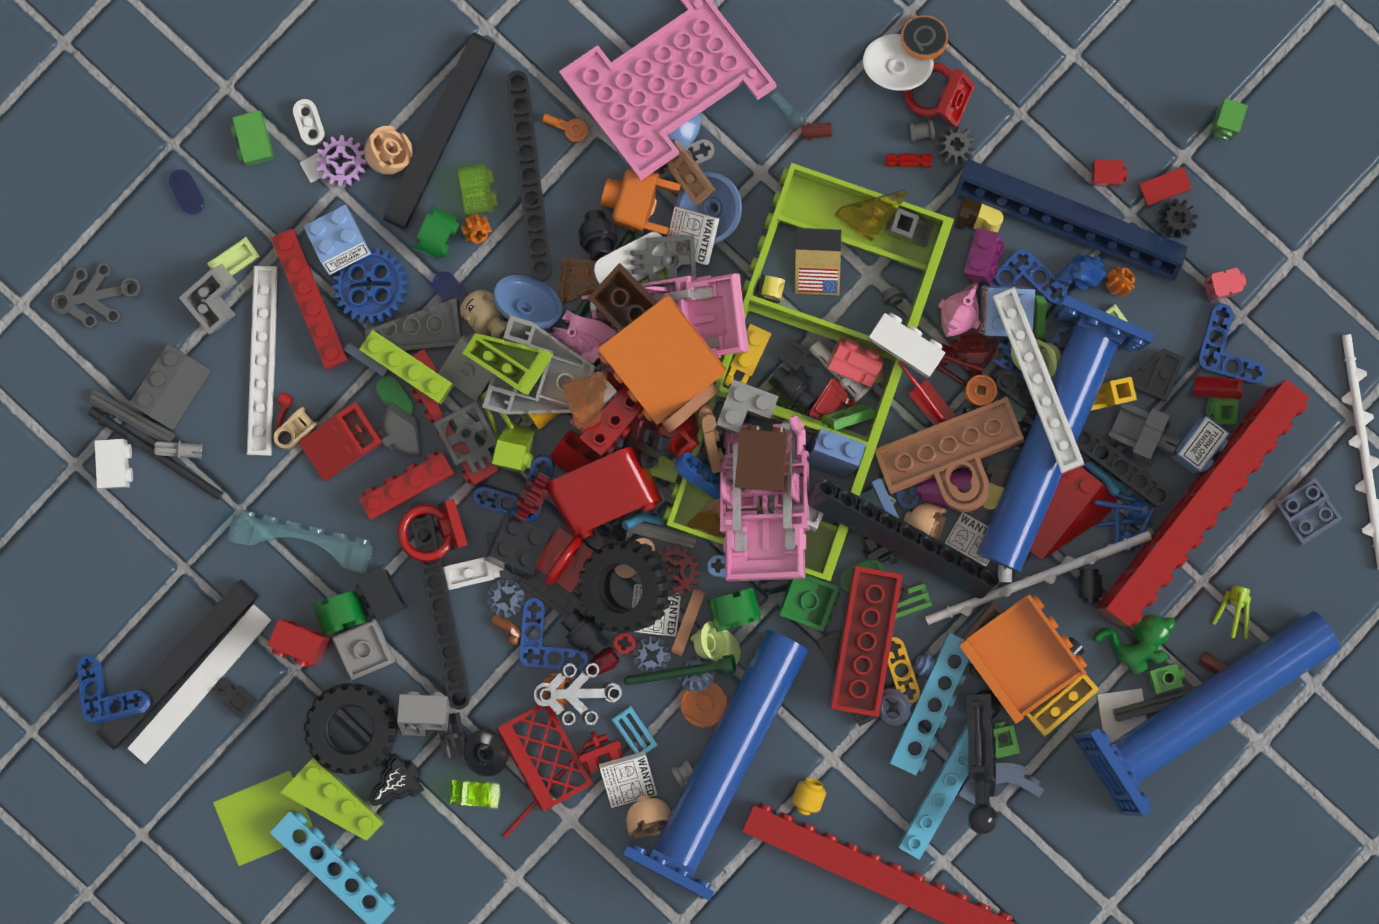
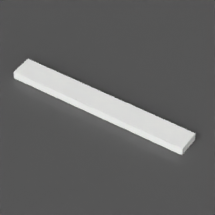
M254 266L247 455L272 456L278 294L277 266Z
M1013 287L993 295L995 305L1061 473L1085 465L1016 288Z
M253 604L127 749L144 764H147L269 625L272 619Z

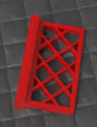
M538 705L496 728L541 812L552 808L593 784L549 706ZM542 708H545L549 715L547 725L533 722L536 712ZM532 714L531 721L524 719ZM551 720L555 728L550 726ZM519 721L529 723L526 737L517 735L512 725ZM532 725L546 728L542 741L529 738ZM549 729L559 733L561 738L558 746L545 743ZM520 739L525 740L524 745H522ZM528 741L541 744L538 758L527 754L525 749ZM562 742H564V744H565V746L567 747V749L561 747V746H562ZM544 746L557 749L554 762L540 759ZM560 750L569 752L572 756L570 767L557 764ZM531 759H532V760H536V765H535V767H534V765H533ZM539 762L553 765L549 779L539 776L537 772ZM574 762L578 769L573 768ZM555 767L569 770L565 783L552 780ZM571 772L581 773L586 783L578 787L569 785ZM542 780L548 782L547 787L544 785ZM551 783L564 786L562 796L554 801L549 794ZM567 787L573 789L570 792L566 793Z

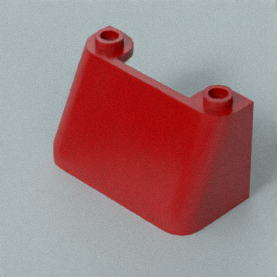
M635 447L618 450L546 483L551 498L574 538L588 539L593 536L592 532L598 526L635 510L642 509L645 513L657 508L656 504L661 502L662 499L650 469H645L639 464V453L642 452Z

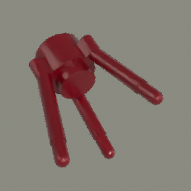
M942 344L941 350L945 354L935 369L943 372L961 385H965L966 382L943 367V365L948 366L950 361L978 371L983 370L981 366L952 357L951 353L982 356V351Z

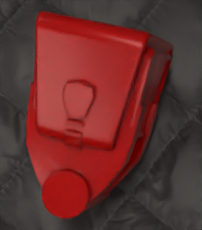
M832 378L818 396L807 416L822 421L824 415L838 411L842 404L846 405V408L858 404L848 399L849 394L835 378Z
M694 413L671 432H668L663 425L657 429L656 434L672 438L668 450L675 453L674 459L686 452L690 453L700 444L697 436L696 415Z

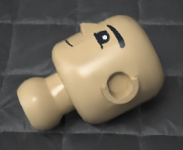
M476 290L467 295L460 306L462 319L477 334L492 335L494 338L503 339L508 322L505 321L506 318L496 307L493 294L485 290Z

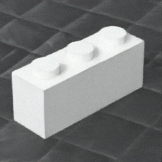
M884 313L867 339L921 375L929 378L945 354L941 350L943 346L933 339L927 341L922 338L923 333L913 326L907 328L901 324L903 320L895 314L890 313L887 315Z

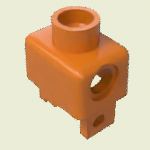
M628 168L624 173L622 181L607 178L600 205L614 209L612 217L614 224L642 235L646 231L658 232L660 235L667 237L668 227L647 221L656 210V189L679 194L681 184L660 179L657 173H651L640 181L632 169Z

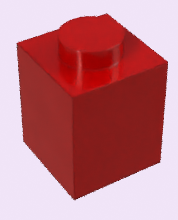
M1095 159L1092 162L1091 186L1120 187L1123 181L1127 180V167H1123V160Z

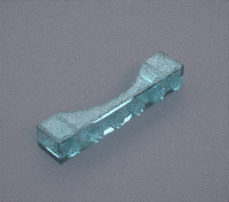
M241 510L240 514H233L227 541L254 547L264 541L276 538L292 537L304 539L325 549L344 569L365 574L370 570L375 546L370 545L371 540L356 537V542L346 540V534L333 532V536L323 534L324 529L310 526L308 531L300 529L301 524L287 521V524L283 525L277 523L278 518L264 515L262 520L254 518L255 513Z

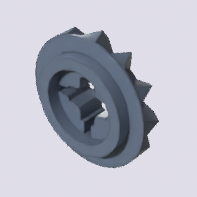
M509 579L495 582L489 588L487 594L489 608L494 614L501 617L516 615L522 609L525 602V594L522 587L517 582ZM500 589L503 592L505 591L506 594L515 593L509 599L511 608L505 602L496 603L502 597Z
M658 637L643 638L634 648V663L643 673L665 670L670 663V648L664 640ZM645 647L651 651L661 649L656 655L659 664L653 660L643 662L648 655Z
M692 655L691 659L683 661L681 667L710 663L712 661ZM716 671L702 673V678L697 675L678 677L685 689L693 692L702 691L712 684Z
M892 687L884 690L879 712L881 719L893 726L902 725L908 721L909 716L912 714L910 711L912 704L907 699L908 695H904L900 689H892ZM898 702L899 706L897 709L890 711L893 703Z

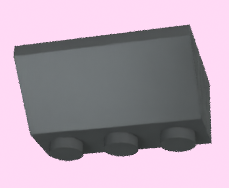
M168 343L129 404L174 431L212 370Z

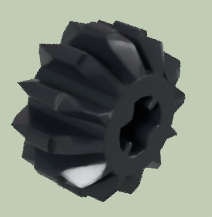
M1173 199L1172 205L1169 202L1164 203L1166 210L1160 209L1158 211L1163 218L1157 219V223L1165 224L1160 231L1170 230L1168 233L1169 238L1175 232L1177 239H1181L1183 233L1189 236L1191 234L1189 228L1195 229L1197 227V224L1191 220L1197 219L1198 215L1190 214L1195 207L1192 205L1187 209V200H1183L1179 206L1178 199ZM1181 215L1182 219L1180 222L1175 223L1173 218Z

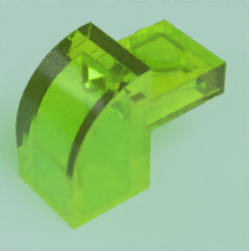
M451 780L450 804L498 808L501 798L500 784L487 781Z

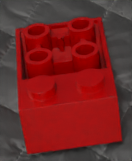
M355 402L333 416L301 440L299 444L323 481L326 482L383 445V442L360 405Z

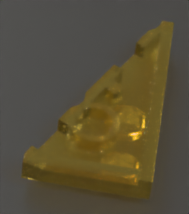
M904 189L842 206L835 213V216L872 242L905 200L909 192Z

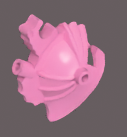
M972 283L961 292L950 296L946 300L942 299L939 303L941 326L946 337L962 334L972 328L977 330L981 323L978 305L979 283Z
M567 310L562 319L569 323L568 330L553 327L551 335L591 364H595L596 360L599 359L597 354L600 352L598 350L599 344H603L617 332L604 322L593 318L581 317Z

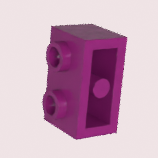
M976 228L964 269V274L969 282L991 286L993 278L997 275L999 255L1001 256L1004 250V242L999 233Z

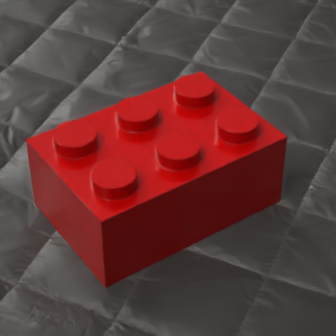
M278 619L267 646L273 648L271 652L283 658L292 656L295 658L293 662L304 667H310L321 663L331 637L292 620Z

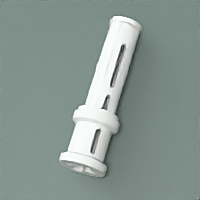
M818 340L809 351L827 368L831 352ZM829 370L839 381L840 385L854 398L853 401L855 403L861 400L871 389Z

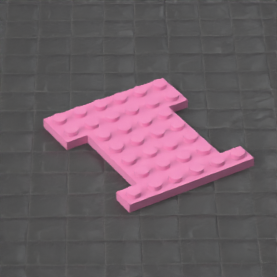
M679 0L687 10L686 12L612 62L597 45L559 71L560 76L640 181L679 155V150L667 135L744 83L756 100H759L777 87L775 81L711 0Z

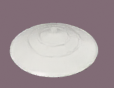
M888 34L875 39L868 45L863 55V66L867 75L878 85L891 90L900 91L916 88L923 84L933 71V59L918 60L909 56L904 51L901 34Z

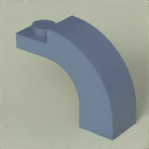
M996 762V785L1006 782L1014 783L1038 797L1044 791L1039 786L1041 781L1028 775L1027 779L1024 778L1028 768L1012 762ZM967 777L957 795L975 804V786Z

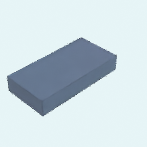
M348 343L344 348L345 352L381 376L385 377L390 372L351 343Z

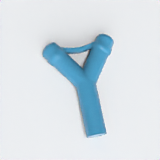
M1090 459L1085 463L1084 467L1102 481L1113 496L1127 491L1128 487L1125 484L1109 476Z
M656 508L652 510L655 515L649 514L650 511L644 513L641 509L639 514L623 521L622 527L628 530L642 522L664 526L666 520H663L664 517L659 515Z

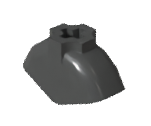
M389 402L382 416V427L378 431L381 441L391 451L396 449L408 455H420L422 445L417 419L401 407Z

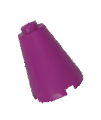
M968 468L954 470L951 474V484L956 486L961 493H967L971 490V470ZM935 477L917 484L916 495H921L922 501L951 508L945 502ZM978 509L967 513L978 514Z

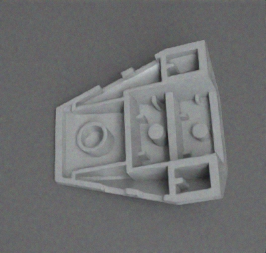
M510 315L502 340L544 349L554 355L528 395L518 391L492 373L482 408L502 414L582 412L595 366L534 322Z

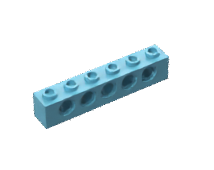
M947 633L935 659L934 667L925 681L920 697L914 705L912 714L909 716L889 760L890 764L914 775H917L918 771L923 772L927 763V759L924 757L928 749L932 751L936 744L937 737L934 735L937 729H942L946 722L947 716L944 713L947 707H952L956 700L957 694L954 691L958 684L962 686L966 678L967 672L964 670L967 663L972 664L959 646V643L963 641L962 638ZM953 654L960 658V665L957 668H951L948 665V658ZM942 676H947L950 679V686L946 690H941L938 687V680ZM932 698L939 699L941 703L939 710L935 712L930 711L928 708V702ZM921 720H928L931 724V728L927 733H921L918 730V724ZM916 741L920 744L921 750L918 754L911 755L908 752V746L911 742Z
M967 723L897 845L898 848L919 860L968 776Z
M293 810L289 811L270 833L367 924H382L397 908L393 905L395 900L386 892L380 893L376 889L377 883L369 876L364 878L358 872L360 870L359 866L352 860L347 862L341 856L343 853L341 849L334 843L329 845L324 840L326 836L317 827L312 829L306 823L308 819L300 811L296 813ZM297 829L305 832L306 839L304 842H298L295 839L294 833ZM314 846H320L323 849L324 854L322 858L317 859L312 855V848ZM331 862H336L341 866L340 874L334 875L329 871ZM352 878L358 882L359 887L356 891H350L347 888L346 882L348 879ZM366 895L374 896L376 899L374 907H367L364 904V897Z

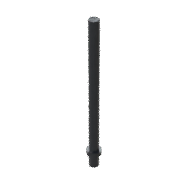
M95 407L89 410L88 415L99 421L98 424L103 427L105 425L215 499L219 500L223 495L222 491L169 456L155 455L154 446L111 419L110 414L107 412L102 413Z

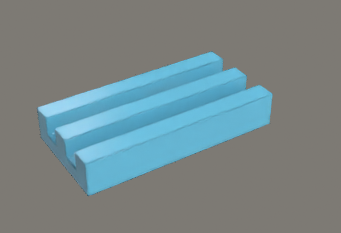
M631 706L611 719L635 754L644 751L647 753L658 746ZM628 713L631 714L651 743L648 747L626 715ZM621 718L624 720L643 748L642 751L639 752L618 720Z

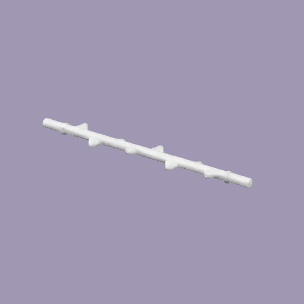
M1349 334L1342 336L1350 391L1341 399L1342 402L1353 407L1357 434L1348 441V444L1359 449L1364 478L1355 485V490L1366 493L1370 523L1362 528V533L1373 537L1374 545L1372 547L1375 550L1377 569L1379 570V499H1376L1372 470L1379 465V458L1373 457L1369 453L1365 427L1366 424L1374 419V416L1363 411L1359 381L1367 376V371L1356 367L1355 360L1357 359L1354 356L1352 336Z
M1146 531L1128 539L1124 538L1123 541L1108 544L1102 549L1076 559L1065 556L1060 565L1031 576H1025L1021 580L992 590L982 599L974 597L956 605L947 606L943 610L925 616L926 621L930 625L948 617L953 618L954 615L959 613L969 616L973 608L1003 596L1008 597L1011 593L1042 581L1053 584L1058 575L1087 564H1094L1097 560L1123 550H1130L1131 547L1152 540L1149 531Z

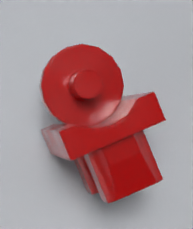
M593 731L590 732L592 739L584 743L587 749L596 746V749L579 755L581 763L584 762L588 771L593 773L600 770L598 756L606 753L609 761L622 758L620 750L622 745L620 740L601 746L600 743L609 740L607 734L598 737L596 732Z

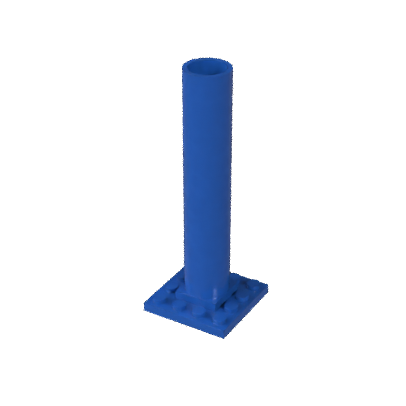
M1065 295L1054 305L1051 313L1056 315L1055 319L1062 323H1074L1072 327L1073 332L1053 375L1052 382L1077 443L1118 346L1133 353L1134 350L1139 351L1152 343L1155 334ZM1038 412L976 552L978 555L1017 572H1021L1063 475Z
M1311 611L1114 742L1110 743L1111 740L1104 730L1100 731L1099 728L1080 729L1071 735L1122 815L1145 816L1151 812L1149 808L1151 803L1145 793H1140L1137 789L1141 785V781L1340 650L1339 642L1328 623L1317 612Z
M769 629L766 630L653 849L646 856L645 849L633 844L631 847L626 846L621 856L710 901L714 894V891L710 890L712 885L701 879L695 878L694 881L692 879L809 653L808 649L782 634Z

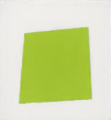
M291 771L213 802L238 866L284 848L270 832L291 810L295 813L300 811L308 819L306 823L313 829L305 806L280 793L293 779ZM297 829L294 837L299 842L306 839V834L303 830Z

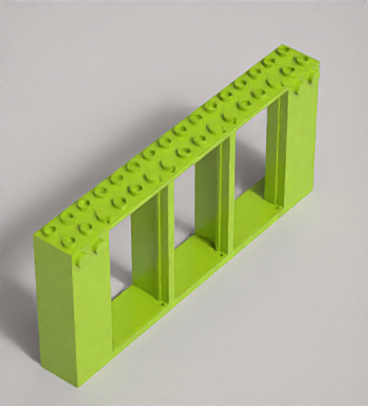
M791 163L790 167H785L779 181V184L783 185L782 190H777L771 206L775 207L774 213L769 212L764 225V229H767L766 236L761 234L756 251L760 252L758 258L753 257L748 273L752 274L750 281H745L742 288L744 316L746 318L747 313L750 311L838 341L839 338L844 340L850 338L858 342L860 347L865 349L874 348L880 352L881 356L892 361L875 410V418L872 419L867 436L843 428L832 430L827 425H822L820 420L775 405L770 418L783 423V421L790 420L791 416L797 415L804 422L805 431L816 434L820 428H824L866 444L859 467L855 469L848 489L860 496L903 371L898 364L900 360L867 339L869 335L754 296L757 283L779 222L797 228L841 230V243L923 271L905 323L907 328L913 326L917 329L954 219ZM892 208H900L918 215L919 219L934 224L926 247L904 239H897L884 232ZM733 354L721 355V358H719L726 367V373ZM726 373L713 382L719 391L704 404L711 407L712 413L717 401L725 402L729 389L723 387ZM699 417L697 419V436L700 444L690 452L696 458H698L703 443ZM682 477L681 483L675 484L671 497L675 498L673 506H667L663 520L667 521L666 526L724 546L726 534L720 531V499H713ZM760 500V509L758 510V515H759V514H763V507H762V501H761V500ZM726 503V512H732L727 508ZM768 508L769 514H774L773 510ZM821 521L816 532L810 529L805 531V574L827 582L831 581L849 527L839 522L835 526Z

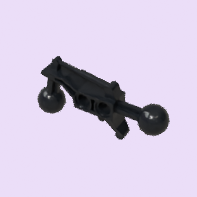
M982 690L975 695H967L968 780L975 786V806L969 811L967 821L971 830L978 834L991 832L996 827L998 821L997 812L990 806V797H994L996 786V738L994 736L992 719L1000 712L1001 703L991 690Z

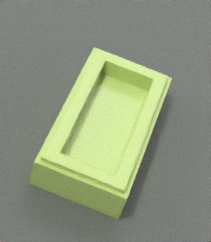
M245 237L207 264L210 269L223 264L233 276L260 258L248 238Z

